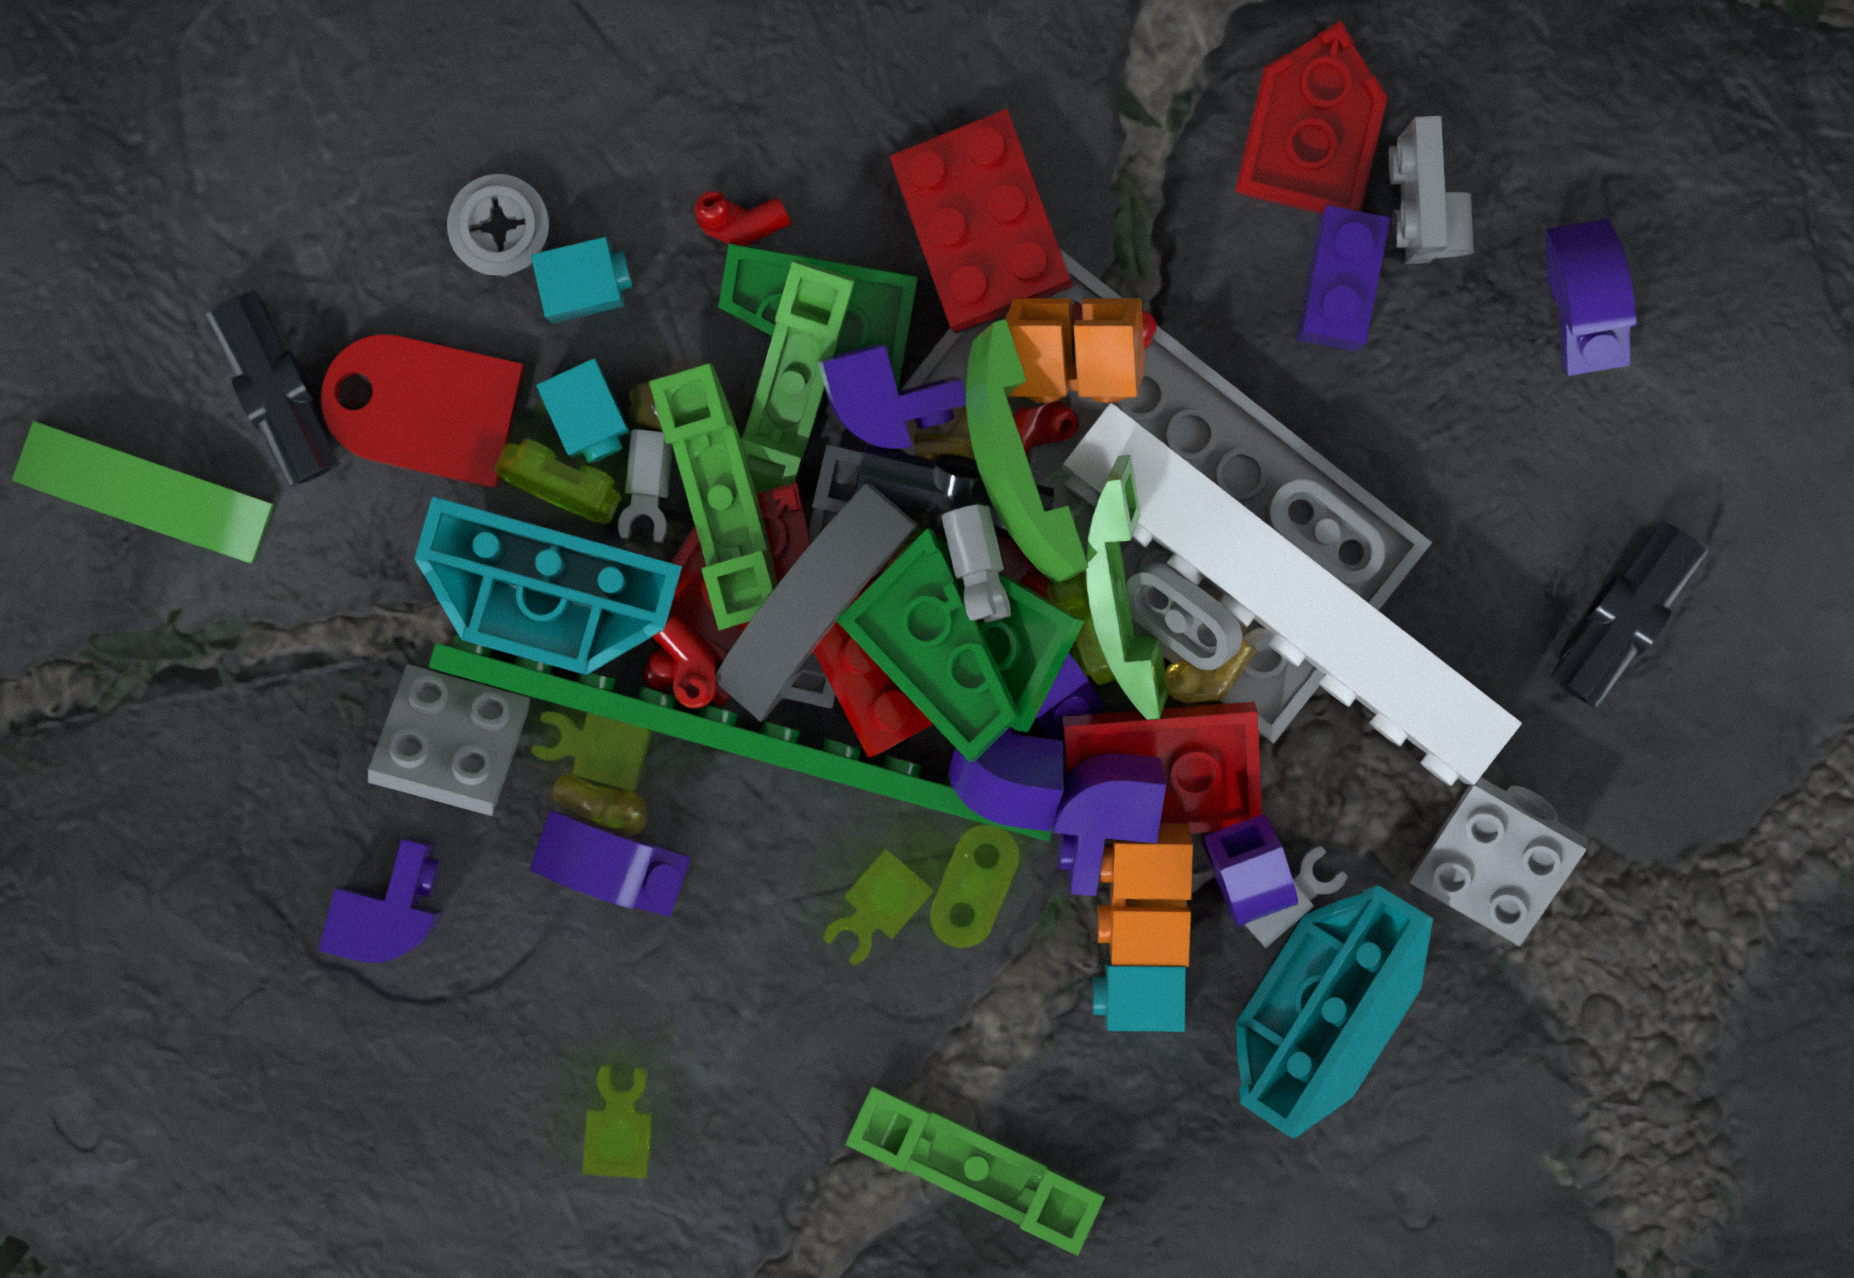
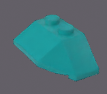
M433 496L414 557L461 640L584 675L592 673L665 630L682 571V566Z
M1379 885L1364 890L1363 894L1339 900L1305 914L1236 1022L1238 1066L1242 1084L1239 1087L1240 1104L1287 1136L1295 1139L1353 1098L1422 988L1433 918Z

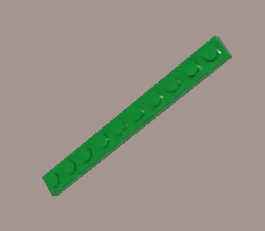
M456 634L452 646L435 643L428 668L1037 839L1050 841L1053 825L1050 832L1011 827L987 820L972 811L956 794L951 784L949 773H947L945 784L921 778L920 774L923 765L886 755L883 767L860 761L858 759L861 748L824 738L822 749H817L797 743L799 730L763 721L760 732L735 726L738 713L714 706L705 705L700 708L699 714L696 715L675 709L676 697L664 692L642 686L639 688L637 698L614 692L612 690L615 679L600 674L590 673L584 675L577 673L576 680H571L551 674L553 666L516 656L514 663L489 657L491 648L463 641Z

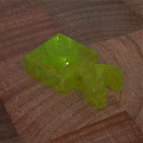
M541 713L540 721L555 724L560 729L561 741L554 748L533 745L532 753L535 756L544 760H560L568 755L575 756L576 759L571 775L637 791L652 730L592 713H587L584 728L581 730L577 729L574 722L562 713Z
M885 848L844 896L857 910L852 916H844L834 920L826 929L823 939L829 944L840 931L851 930L855 932L859 937L860 944L848 961L853 966L857 965L868 956L872 946V933L877 928H880L893 939L933 893L934 889Z
M604 1063L597 1076V1087L601 1096L606 1100V1108L589 1107L587 1110L582 1174L647 1179L649 1174L653 1112L634 1111L635 1101L642 1095L647 1086V1071L645 1066H637L634 1071L633 1087L628 1090H619L611 1082L612 1064Z

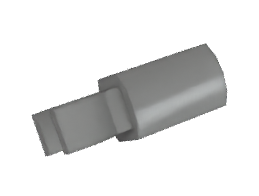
M631 430L625 494L632 495L631 505L623 510L619 518L618 530L622 539H630L632 523L639 516H649L652 518L655 526L653 541L663 543L667 535L668 523L666 516L659 507L660 498H668L673 445L666 444L663 432Z
M976 504L955 509L942 515L956 579L964 581V604L969 620L975 621L984 618V622L989 623L1011 616L1009 599L998 576V572L1003 570L1004 567L989 506Z
M1318 845L1309 848L1301 856L1298 863V873L1292 877L1297 892L1298 905L1244 924L1265 948L1269 947L1314 907L1310 900L1317 894L1328 895L1334 893L1346 882L1348 876L1341 870L1336 872L1327 881H1318L1314 877L1312 871L1313 864L1326 853L1322 846Z

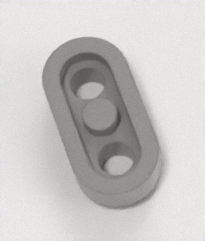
M1297 479L1281 486L1271 497L1268 505V520L1271 528L1344 585L1363 583L1378 573L1385 558V546L1379 532L1322 485L1308 479ZM1294 501H1303L1310 507L1311 517L1304 525L1295 524L1289 518L1288 509ZM1344 541L1355 542L1361 550V557L1355 565H1347L1339 558L1338 550Z
M1163 563L1149 564L1131 576L1126 582L1132 618L1141 627L1193 666L1203 670L1217 669L1234 657L1240 650L1242 631L1233 613L1171 566Z

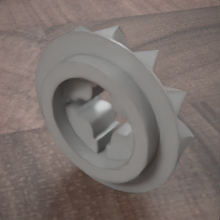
M491 174L473 180L457 194L448 213L447 231L453 250L466 265L481 274L507 277L512 273L531 267L532 259L530 254L539 253L547 246L550 219L542 198L528 183L510 175ZM494 200H498L499 207L503 210L507 219L525 222V225H517L516 229L507 231L506 242L503 243L504 251L500 252V246L496 243L491 233H482L480 230L472 231V228L482 227V224L492 221V211L495 210Z

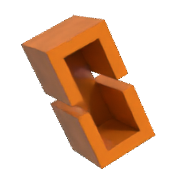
M1013 298L1005 319L1027 381L1008 396L1027 397L1031 401L1040 403L1057 401L1066 397L1068 391H1078L1079 397H1091L1094 401L1100 403H1115L1127 397H1137L1145 372L1141 298H1083V320H1076L1074 323L1076 363L1071 298Z
M1160 823L1157 843L1111 839V844H1104L1099 883H1111L1110 905H1098L1097 942L1109 943L1111 966L1189 967L1191 911L1190 907H1187V900H1191L1193 842L1189 823Z

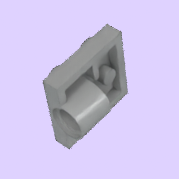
M1441 116L1415 117L1402 134L1398 136L1397 146H1390L1388 167L1390 183L1392 185L1400 184L1401 188L1400 209H1394L1392 212L1393 245L1395 248H1404L1405 264L1430 263L1434 258L1474 253L1471 194L1465 192H1445Z
M407 664L368 768V783L493 816L529 711L530 697Z
M1480 777L1474 785H1469L1411 872L1409 883L1521 946L1586 852L1588 838L1558 822L1555 809L1537 793L1517 785L1510 786L1507 791H1504Z

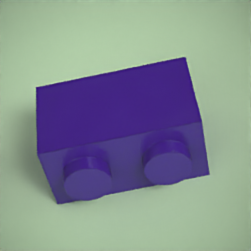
M1329 205L1324 208L1318 216L1295 340L1355 352L1366 344L1390 217Z

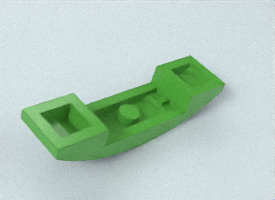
M793 259L774 321L776 325L746 429L740 439L756 493L794 484L797 481L825 391L818 359L836 354L856 279L797 259Z
M1004 319L991 324L972 342L966 377V409L972 449L987 494L1006 530L1032 564L1053 584H1058L1071 579L1088 569L1089 566L1069 506L1044 511L1006 397L1027 380L1007 321Z
M708 363L649 381L666 444L673 445L706 567L701 568L718 630H723L750 622L778 583L769 539L747 458L713 364Z
M35 421L31 424L12 481L251 564L255 562L274 508L272 503Z
M1122 455L1117 457L1109 473L1092 518L1086 557L1089 566L1086 569L1089 606L1101 649L1119 685L1147 720L1160 719L1169 693L1162 643L1152 634H1134L1119 544L1120 541H1131L1140 518L1131 455Z
M876 1086L871 1087L845 1144L901 1172L906 1170L1021 1225L1020 1229L1077 1256L1105 1198V1195L994 1138Z

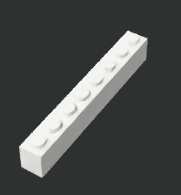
M1110 403L1063 463L1061 469L1070 475L1064 485L1088 505L1095 508L1117 457L1131 455L1140 508V518L1131 539L1145 548L1151 540L1172 555L1166 564L1197 586L1203 579L1219 591L1223 596L1218 602L1228 608L1239 623L1248 627L1254 619L1274 634L1268 645L1297 667L1306 659L1325 675L1319 684L1332 696L1348 707L1357 699L1376 714L1369 723L1382 735L1398 746H1401L1407 738L1427 755L1420 763L1449 786H1452L1457 778L1465 784L1474 785L1522 723L1118 407Z

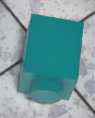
M606 237L530 254L544 315L551 324L626 307L622 290L633 288L624 250L613 253L612 246Z
M595 358L536 385L568 456L575 460L584 455L587 463L590 464L602 460L623 448L619 439L631 434V431L602 367Z
M1105 962V977H1093V1015H1104V1026L1107 1031L1185 1032V966H1111V962Z

